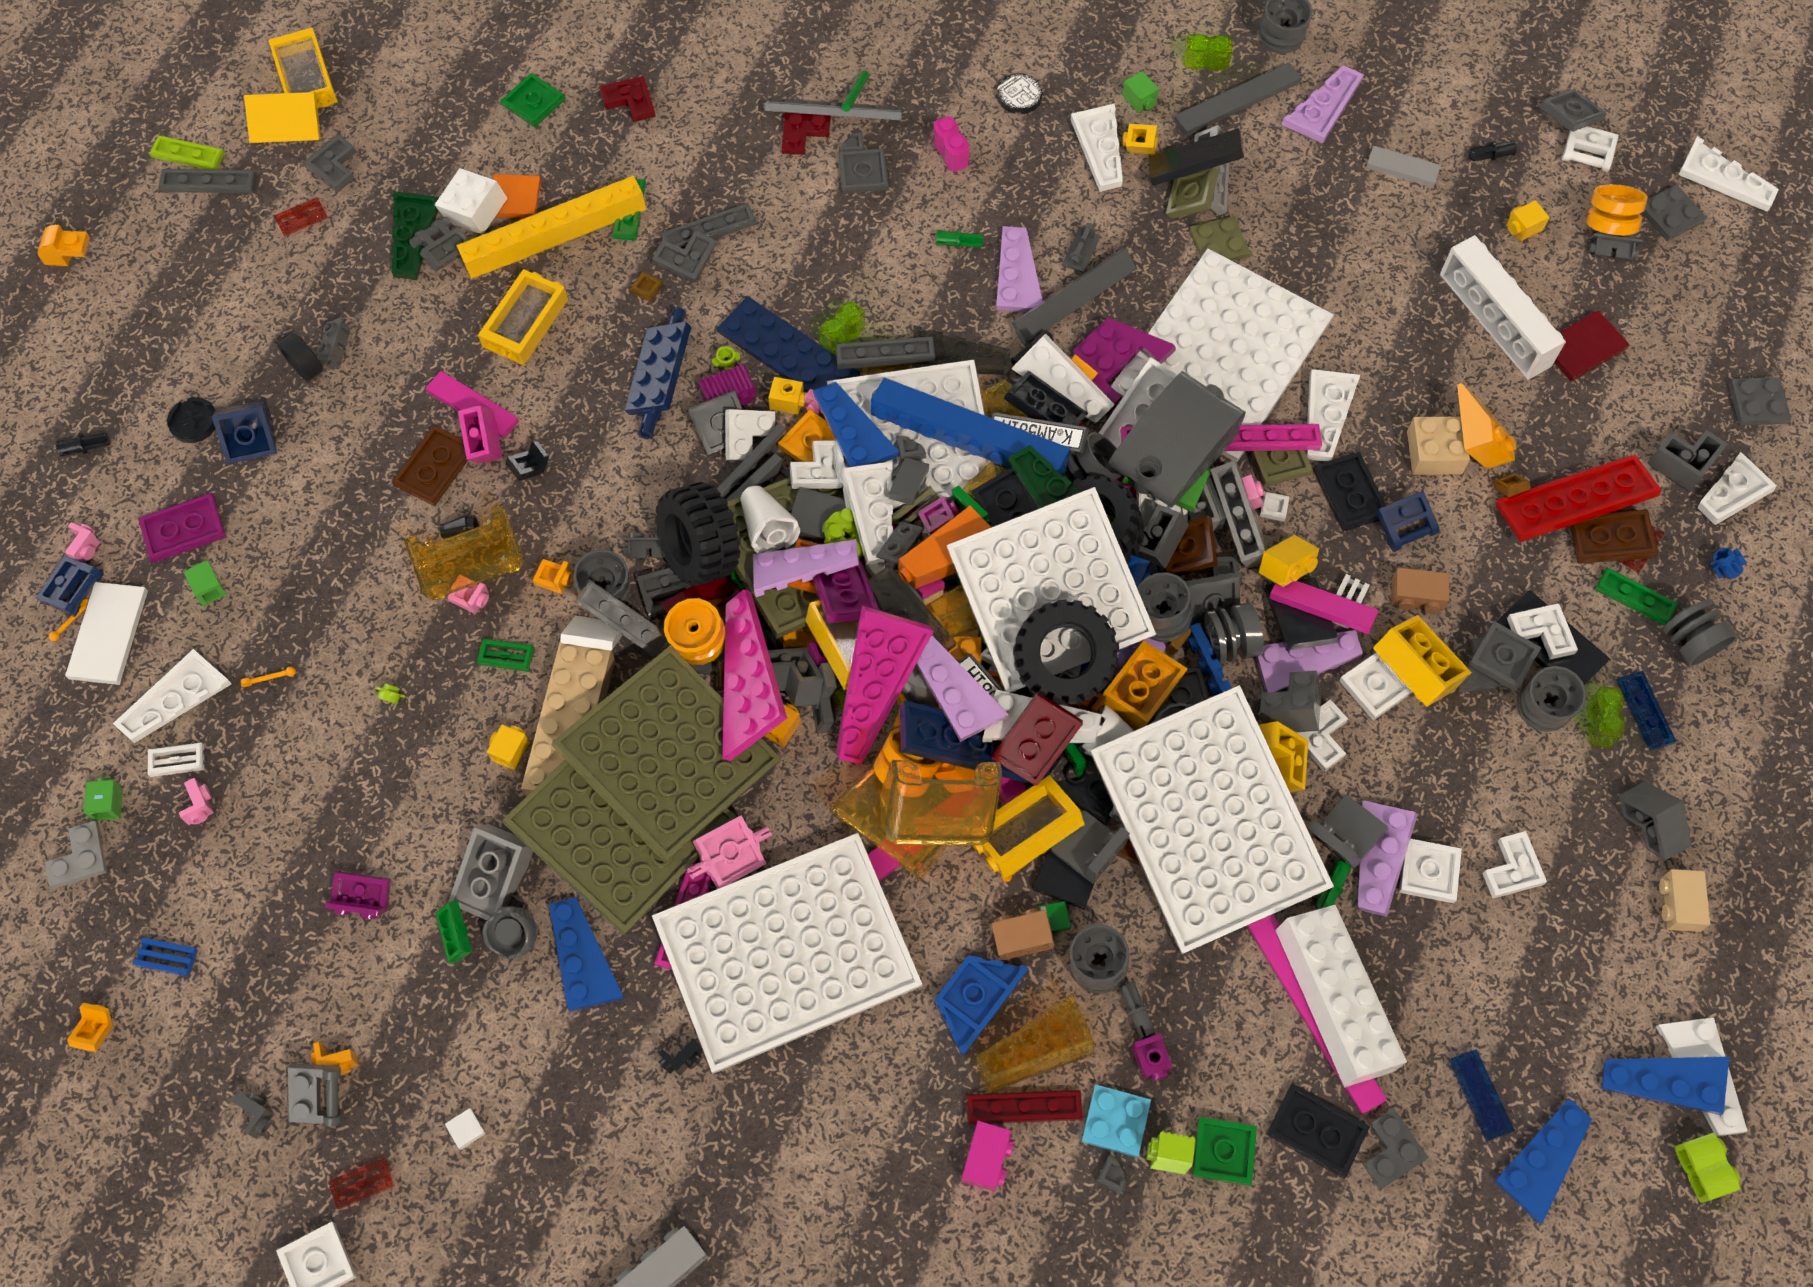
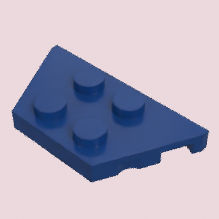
M968 955L937 995L935 1003L963 1056L966 1055L1028 972L1029 968L1027 966L1004 964L1003 961H988L982 959V957Z

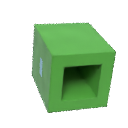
M1141 71L1124 81L1122 96L1137 113H1140L1145 109L1150 110L1156 105L1159 89Z
M208 560L203 563H197L184 571L195 597L202 606L227 595L215 569Z
M98 778L97 781L86 782L84 814L93 821L121 819L123 788L111 778Z

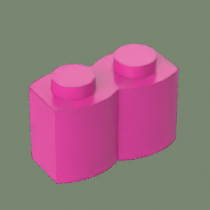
M950 116L934 121V146L938 152L944 155L946 166L952 172L968 167L969 143L959 133L956 121Z

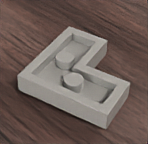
M97 821L68 829L72 854L45 862L50 888L56 889L108 873L100 827Z

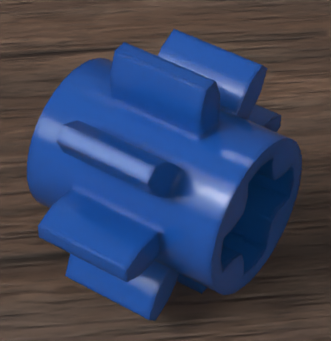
M1730 548L1718 550L1713 556L1714 561L1710 563L1718 578L1725 576L1727 579H1734L1741 575L1744 570L1742 565L1747 564L1738 548L1733 551Z

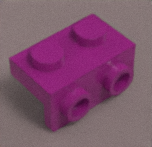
M342 871L334 872L331 900L325 903V908L334 909L333 913L339 915H349L351 912L361 913L360 917L376 919L377 916L387 912L391 879Z

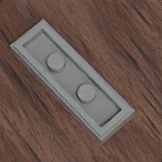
M1373 146L1366 168L1433 188L1441 165Z

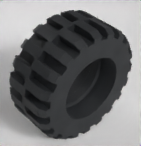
M1087 476L1085 480L1080 478L1073 480L1074 483L1072 485L1079 492L1093 487L1096 488L1106 514L1114 517L1111 527L1128 565L1132 561L1131 555H1137L1140 550L1139 544L1144 539V521L1131 491L1125 488L1121 482L1117 480L1111 482V479L1105 476H1101L1100 479H1096V476Z
M696 482L665 492L659 499L655 511L657 513L655 517V524L658 529L656 530L657 536L660 539V547L665 554V559L670 564L673 573L678 575V579L692 586H699L730 576L738 566L741 552L739 550L740 538L737 534L738 527L734 522L732 510H729L726 499L721 497L718 489L703 482Z
M1062 599L1055 603L1049 602L1044 604L1038 610L1033 611L1024 621L1015 638L1016 641L1013 647L1014 666L1020 675V681L1030 689L1029 692L1035 696L1038 692L1058 705H1075L1091 699L1111 681L1114 676V670L1118 666L1119 658H1117V653L1119 651V642H1116L1114 627L1109 626L1107 623L1108 618L1104 614L1101 616L1096 612L1097 608L1092 605L1085 606L1082 604V601L1074 600L1073 602H1068L1066 599ZM1058 628H1072L1080 632L1087 639L1091 648V659L1084 672L1072 678H1061L1053 675L1045 668L1041 660L1040 649L1044 638L1051 631Z

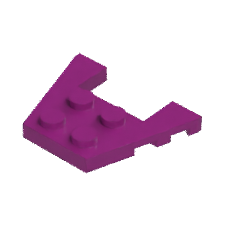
M1107 318L1073 352L1098 373L1092 382L1115 404L1106 413L1109 414L1119 404L1122 396L1108 382L1142 350L1162 364L1176 351L1174 344Z

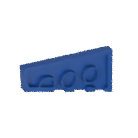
M837 382L813 390L814 397L849 467L884 463L900 456L899 450Z
M1200 623L1190 626L1191 633L1187 641L1192 651L1197 650L1200 657L1197 659V663L1202 674L1207 673L1210 681L1207 682V686L1212 697L1232 689L1229 680H1222L1224 678L1222 667L1217 658L1212 659L1211 656L1214 655L1213 649Z
M577 898L550 903L549 908L568 1011L571 1012L625 999Z
M1729 1057L1606 1059L1604 1061L1601 1089L1722 1115L1724 1114Z
M1570 1098L1562 1104L1494 1180L1538 1224L1543 1223L1592 1121V1118Z

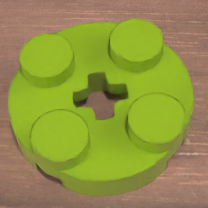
M845 508L842 511L833 513L824 522L822 527V533L824 532L826 538L824 543L856 540L858 559H860L864 555L852 510ZM845 532L849 533L851 538L846 539L844 537Z

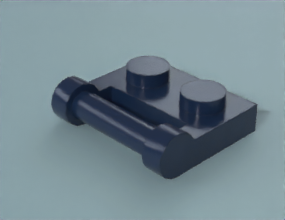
M1424 491L1375 510L1387 536V543L1393 552L1402 549L1403 545L1427 535H1436L1440 531ZM1423 518L1424 526L1401 536L1398 535L1396 529Z
M64 556L36 596V599L43 604L75 617L79 612L78 607L95 582L101 580L104 573L91 565ZM86 574L87 576L85 577V579L83 580L75 594L72 596L70 601L67 603V599L72 594V592L74 591L82 577Z

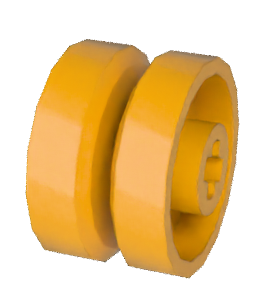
M1607 184L1595 187L1591 200L1593 207L1588 212L1586 223L1592 229L1606 234L1633 235L1638 233L1643 219L1640 213L1645 210L1648 196L1639 189L1624 185Z
M700 598L686 599L677 603L668 612L664 621L665 636L668 643L687 663L704 665L714 661L723 653L725 649V624L718 610L710 602Z
M896 728L890 732L873 767L879 780L888 788L900 794L918 796L926 792L941 762L902 753L900 728Z

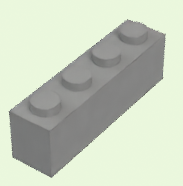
M1234 460L1210 469L1241 562L1246 568L1261 564L1264 551L1268 550L1254 507L1248 499L1240 467Z
M685 1226L680 1230L676 1227L663 1238L665 1243L658 1249L652 1247L640 1257L642 1262L633 1270L631 1267L624 1270L616 1278L618 1283L613 1287H675L708 1258V1255Z

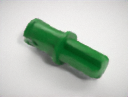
M937 230L936 245L955 246L957 249L960 246L980 248L983 246V235L961 233V230H958V232Z
M1339 860L1334 862V866L1329 874L1334 887L1320 893L1315 904L1317 910L1334 905L1338 894L1343 893L1342 886L1349 871H1351V867L1347 863Z

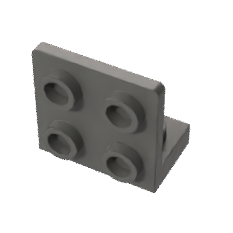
M1348 795L1341 799L1321 824L1313 819L1306 827L1312 837L1353 869L1357 867L1388 831V826Z
M1082 811L1081 814L1085 825L1055 844L1051 848V852L1094 884L1125 847L1130 833L1122 827L1114 833L1088 812Z

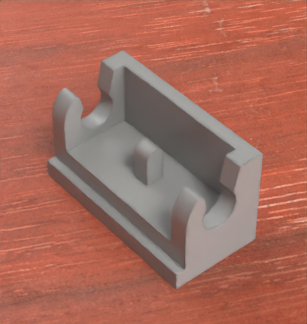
M1209 475L1194 511H1188L1190 520L1208 515L1212 519L1213 531L1223 529L1226 516Z

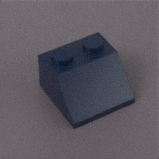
M266 399L217 409L213 414L212 419L227 464L277 454L273 420Z

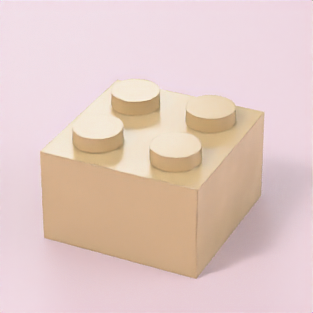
M1414 417L1407 430L1413 475L1463 474L1470 461L1469 453L1464 449L1461 417Z

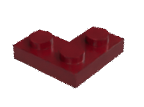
M644 76L599 86L606 110L628 105L633 122L656 117Z
M785 112L782 154L805 155L807 136L830 137L831 115Z

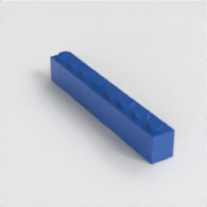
M883 378L871 398V415L876 416L878 419L886 420L899 425L901 428L915 431L927 438L936 439L948 446L956 447L972 455L988 459L995 464L1011 468L1008 457L1031 445L1061 475L1068 465L1069 447L887 378Z

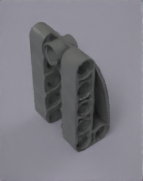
M1181 371L1134 425L1110 458L1108 466L1124 477L1133 479L1132 485L1137 492L1141 494L1152 492L1154 497L1172 508L1231 444L1239 432L1246 411L1225 399L1219 387L1213 384L1205 386L1184 371Z

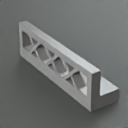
M1219 125L1195 134L1194 142L1225 133V131ZM1229 163L1216 166L1219 174L1210 208L1217 215L1227 213Z

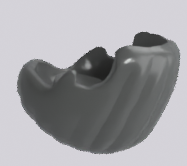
M501 907L484 924L483 940L491 951L505 959L520 958L526 955L535 945L538 936L537 923L533 916L521 907Z

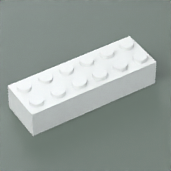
M1475 235L1452 247L1440 273L1441 277L1528 380L1551 368L1566 342L1561 333L1555 330L1545 314L1538 310L1532 303L1531 298L1520 289L1515 279L1509 276L1501 263L1491 255L1486 245L1480 242Z
M1336 905L1287 918L1275 931L1344 1088L1392 1073L1407 1063Z

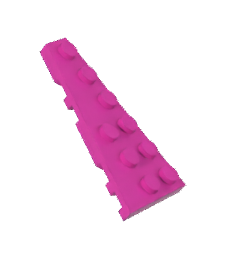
M745 589L726 603L723 759L728 761L733 760L787 719L752 593Z
M862 606L836 748V755L839 760L862 765L934 632L929 625Z

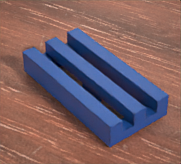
M142 937L140 942L142 947L138 948V958L134 959L133 965L186 977L190 976L198 953L196 948ZM151 946L190 955L189 958L151 951L148 948ZM147 956L186 964L183 969L144 961Z

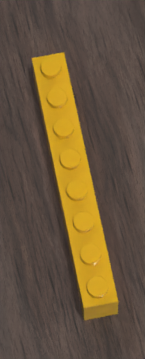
M633 175L456 246L472 279L613 224L619 218L623 220L624 216L630 214L633 216L635 212H643L647 209L643 193Z

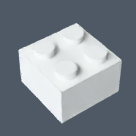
M459 168L435 206L444 218L448 217L451 220L452 224L483 235L507 200V196L496 180Z

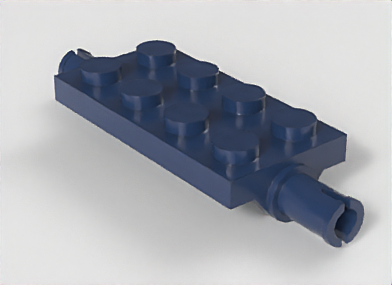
M673 307L671 309L667 325L651 327L646 330L624 410L629 415L642 416L638 436L643 439L653 438L657 421L660 420L662 411L669 410L691 330V326L684 322L686 311L680 307Z

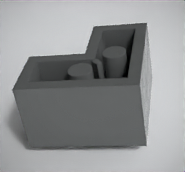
M1706 430L1694 446L1671 432L1649 460L1648 464L1691 492L1728 443Z
M1158 504L1147 526H1144V539L1139 544L1140 550L1135 556L1166 568L1189 526L1182 514Z
M807 648L768 650L779 691H786L793 706L818 705L823 686V677Z
M1317 671L1290 672L1288 691L1262 693L1260 704L1262 723L1278 721L1294 732L1319 731L1322 692Z
M1646 781L1619 795L1623 816L1625 819L1642 827L1648 851L1667 860L1692 846L1689 835L1690 828L1685 815L1686 808L1681 799Z

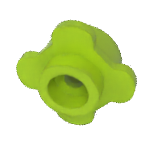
M723 346L717 350L716 357L712 359V364L715 367L720 366L726 371L734 367V364L740 360L741 356L739 352H735L731 347Z
M386 683L383 688L375 687V689L379 690L377 695L379 699L398 704L400 697L405 698V695L399 694L400 688Z

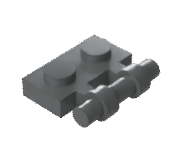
M448 217L442 220L437 219L431 223V227L426 230H419L409 240L413 248L419 245L425 246L421 249L420 255L435 272L459 258L461 255L456 245L469 241L459 227L452 231L448 229L452 225ZM436 234L441 236L436 241L432 239Z

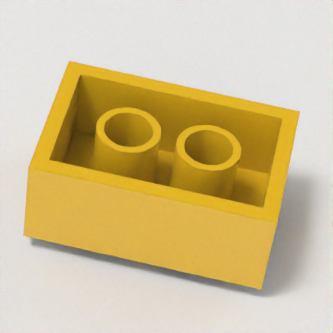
M1419 615L1391 628L1373 647L1379 654L1380 659L1390 666L1397 674L1399 680L1404 682L1415 694V697L1420 702H1423L1426 707L1452 693L1472 673Z

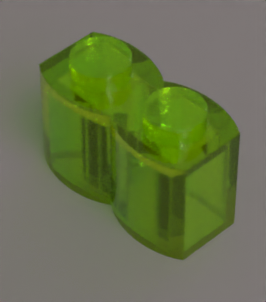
M1202 34L1188 35L1184 49L1183 66L1190 69L1227 70L1232 55L1233 39L1221 35L1212 37Z
M853 301L842 305L838 309L836 316L827 319L819 329L820 345L836 355V344L848 343L863 332L865 328V310Z
M1600 686L1588 702V715L1592 721L1589 725L1588 737L1592 746L1612 748L1623 736L1625 723L1620 712L1623 709L1624 697L1620 688Z

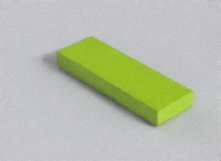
M158 135L149 154L152 158L202 169L217 170L225 152L220 148Z

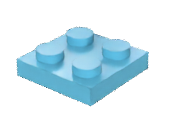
M1095 1084L1081 1142L1138 1158L1151 1099Z

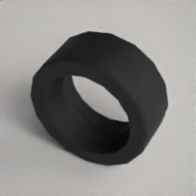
M295 333L290 334L277 344L284 358L304 380L310 381L323 371V366L316 355Z

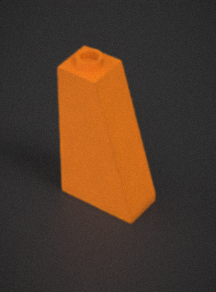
M971 506L967 507L899 559V577L904 583H910L914 589L957 573L947 550V545L992 527Z

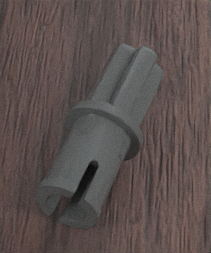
M1128 982L1123 984L1119 990L1129 1011L1127 1016H1131L1139 1038L1143 1039L1157 1033L1146 1010L1149 1007L1144 1005L1135 983Z

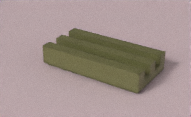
M928 486L918 494L913 506L905 504L892 514L893 523L898 526L900 517L931 494V499L902 520V522L910 523L919 516L918 511L939 499L940 496L931 486ZM921 518L912 523L920 527L924 525Z

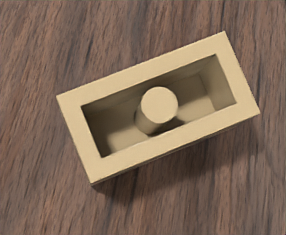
M1671 869L1661 878L1659 883L1660 893L1664 895L1665 905L1662 908V918L1664 921H1667V930L1701 932L1711 925L1705 871Z

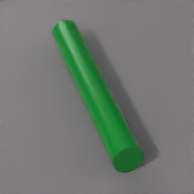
M867 71L860 73L842 105L843 111L849 112L869 78Z

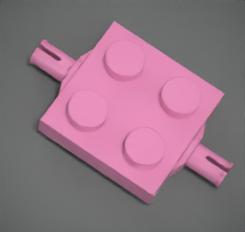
M741 815L693 840L692 842L700 855L701 862L687 869L688 873L698 869V871L689 876L694 879L706 872L710 875L716 888L719 889L767 864L760 852L759 842L772 836L771 832L761 836V834L770 829L765 826L753 833L747 827Z

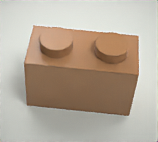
M1406 568L1396 569L1392 577L1391 606H1399L1402 610L1425 609L1428 613H1437L1445 609L1449 602V573Z
M1039 908L1025 911L1022 916L1013 917V915H1005L999 917L997 922L991 923L1001 961L1056 948L1046 910L1040 911Z

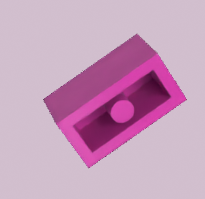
M479 405L458 411L467 460L481 464L503 458L494 410Z
M977 1121L961 1182L995 1192L997 1185L1003 1186L1007 1169L1002 1167L1005 1156L1011 1157L1015 1140L1009 1139L1011 1130Z

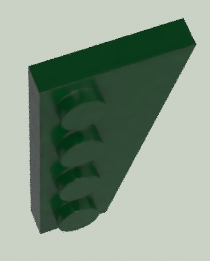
M393 191L394 227L392 229V236L394 239L392 246V274L396 278L417 280L424 259L420 252L425 246L419 245L413 248L409 240L415 236L416 232L421 229L426 230L431 227L432 222L436 221L439 210L435 204L439 197Z
M1031 445L1008 457L1009 464L1039 509L1081 493L1072 485L1071 481L1057 472L1054 466Z

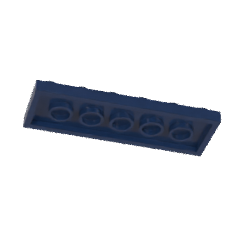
M749 296L717 327L719 334L783 378L803 382L804 392L806 393L810 389L816 390L826 386L827 381L860 376V371L855 368L838 369L836 355Z
M905 700L899 706L902 753L1032 784L991 759V754L1002 740L983 742L985 729L960 742L942 710ZM1048 770V772L1045 774V776L1043 777V779L1046 778L1047 776H1049V770Z

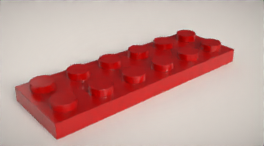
M1636 454L1531 488L1509 498L1506 496L1497 499L1496 508L1519 542L1658 497L1662 489Z

